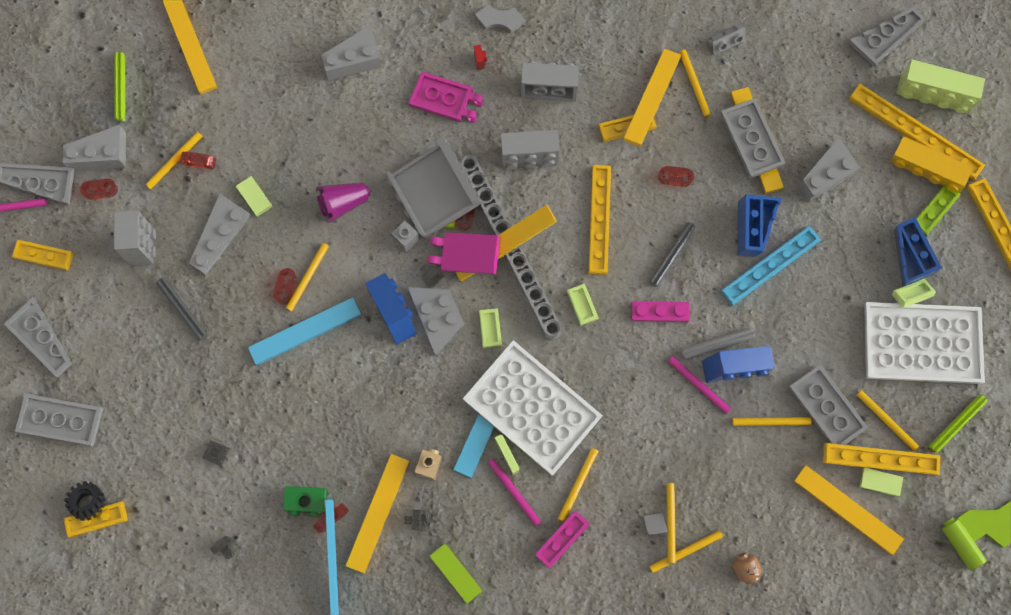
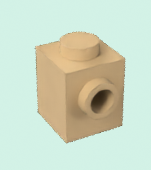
M430 448L427 451L422 450L415 474L435 481L442 460L439 451Z

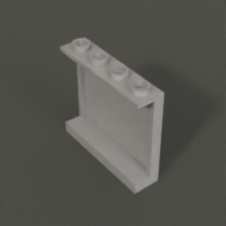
M443 136L436 140L438 145L393 174L389 171L386 172L389 178L387 179L388 184L392 189L395 188L397 200L406 208L404 210L405 215L409 220L412 219L415 224L413 229L424 238H428L483 203L449 142Z

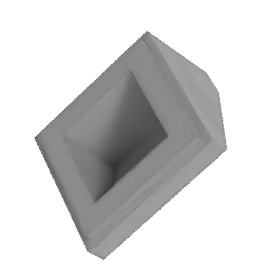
M663 513L643 516L646 536L667 533Z

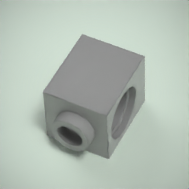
M406 221L391 233L393 240L405 252L409 251L420 240L418 232Z

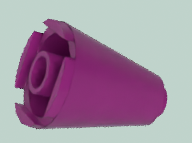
M363 183L316 187V192L319 191L320 196H316L323 217H328L327 223L333 222L368 201V196H370L368 186Z

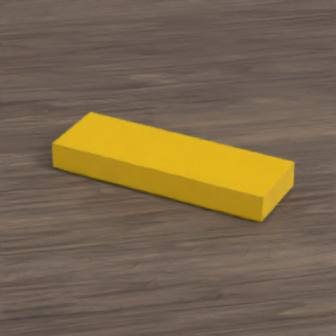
M634 115L598 124L603 143L624 138ZM654 119L648 131L655 130L657 128Z
M17 239L12 258L68 271L74 253Z
M121 501L100 507L102 512H97L96 518L91 516V520L85 518L84 521H81L73 515L63 518L67 537L71 538L127 522L124 502Z

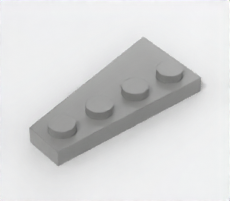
M911 7L894 16L889 21L883 22L877 27L863 32L862 35L850 39L848 43L875 67L924 23L926 18L914 7Z
M0 163V184L70 205L75 170L72 167Z
M219 194L189 264L204 275H207L251 217L250 213Z
M32 297L4 323L56 377H59L72 365L35 298Z

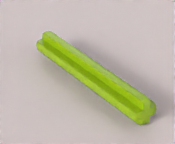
M115 52L114 119L118 122L125 121V54L123 52Z
M978 395L932 441L929 449L934 453L939 452L988 400L983 395Z

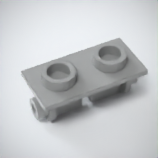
M735 25L725 30L724 36L721 33L713 37L711 36L707 43L709 47L713 46V55L746 41L745 27Z

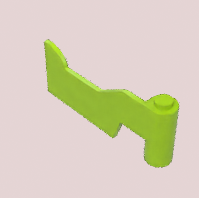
M1011 501L997 510H969L956 519L951 517L943 522L942 531L969 571L978 568L987 561L976 545V540L987 535L1003 548L1011 543Z

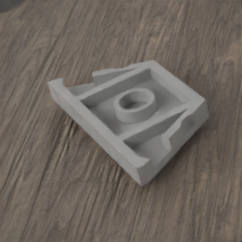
M409 287L408 290L434 354L437 356L446 344H449L456 333L464 327V322L450 290Z

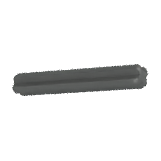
M686 223L650 278L649 283L657 287L694 232L696 228L694 224Z
M164 277L156 282L157 286L196 338L203 340L207 336L205 330Z

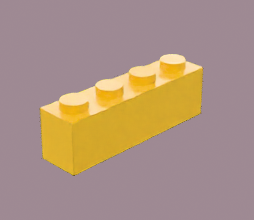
M904 136L890 161L898 168H905L916 176L925 177L934 184L947 186L946 188L949 191L958 193L963 190L974 167Z

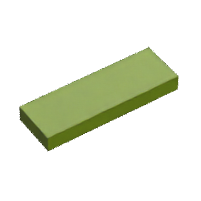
M943 186L916 218L925 236L931 232L961 194L949 191L946 188L947 186Z
M443 544L430 555L431 559L467 604L482 592V589L446 544Z

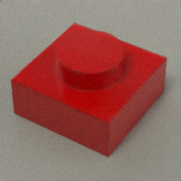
M481 44L475 45L474 57L477 70L484 69V62H487L486 51H482Z

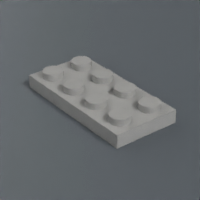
M756 98L721 111V117L750 179L785 166L786 162Z
M821 365L788 387L829 443L845 445L868 429V426Z
M25 394L15 432L94 447L103 408Z

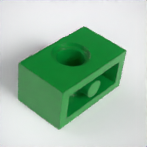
M285 486L283 510L288 512L289 516H300L301 513H308L310 517H320V514H326L325 498H327L328 490L316 487ZM304 497L310 498V504L307 507L301 506V500Z

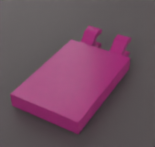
M422 71L410 98L409 106L457 122H461L462 118L469 122L475 123L477 119L476 111L466 109L467 105L471 102L481 107L484 100L482 99L483 95L473 93V87Z
M445 233V238H430V245L443 247L442 257L428 255L427 263L441 266V271L496 274L500 236Z

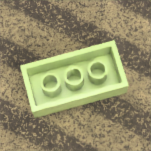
M912 59L900 75L896 94L906 99L919 100L921 103L935 104L940 108H950L958 113H968L981 99L985 78Z

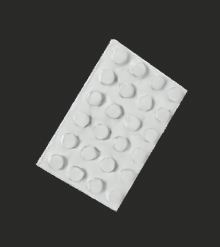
M866 302L864 304L866 379L985 383L981 307L913 304L902 308L899 303Z
M514 340L463 398V401L551 476L555 474L603 416Z

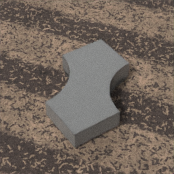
M489 4L475 14V18L485 30L500 27L512 33L524 25L526 21L515 7L510 10L501 11Z

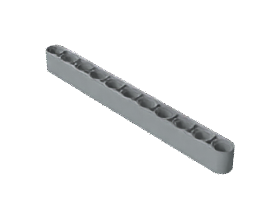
M472 155L464 156L461 160V165L480 198L484 195L490 197L488 201L482 200L483 203L479 207L493 235H499L501 233L497 232L498 228L503 227L507 230L511 226L477 159ZM470 163L473 164L474 167L471 169H467L465 165ZM479 179L482 183L475 185L473 181ZM496 211L498 216L491 217L489 213ZM518 246L504 255L543 335L548 340H556L560 335L561 325L521 246ZM515 260H521L523 262V265L518 267L515 266L513 262ZM525 276H528L532 279V281L530 283H524L521 279ZM532 293H538L540 295V298L538 300L531 299L530 295ZM544 309L549 314L546 317H542L538 312ZM549 326L556 327L557 332L554 334H550L547 331V328Z

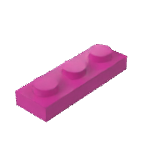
M632 301L631 321L689 322V302Z
M575 510L535 556L550 569L590 523Z

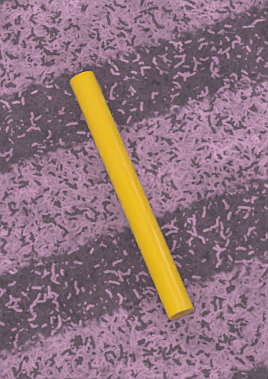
M681 50L679 54H681L682 62L704 118L709 117L711 113L687 51Z
M196 132L145 185L151 190L203 136Z
M322 243L287 304V310L292 312L329 248L327 244Z
M862 390L856 394L913 451L919 447Z
M811 417L732 418V425H811Z
M591 448L557 518L558 520L565 522L599 452L598 450Z
M667 483L668 564H676L674 483Z
M718 530L675 552L676 561L722 538L721 531ZM666 557L650 565L649 568L654 573L670 564H668Z

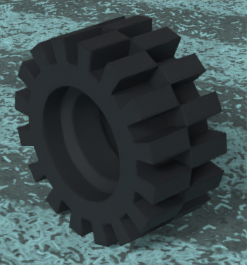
M83 481V485L77 483V488L72 486L70 488L72 492H67L66 494L69 498H65L67 503L65 507L76 519L84 521L85 518L91 520V516L96 518V513L102 512L100 507H105L103 501H106L103 492L92 482L88 484L86 481ZM84 496H92L88 505L79 507L78 504Z

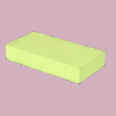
M252 176L236 186L257 217L273 207Z
M924 278L894 290L892 296L902 308L933 297L936 291Z
M585 283L567 290L580 326L599 319Z
M498 308L479 310L483 349L502 347Z
M503 435L495 437V441L512 475L518 473L519 467Z
M863 468L859 487L900 497L903 477Z

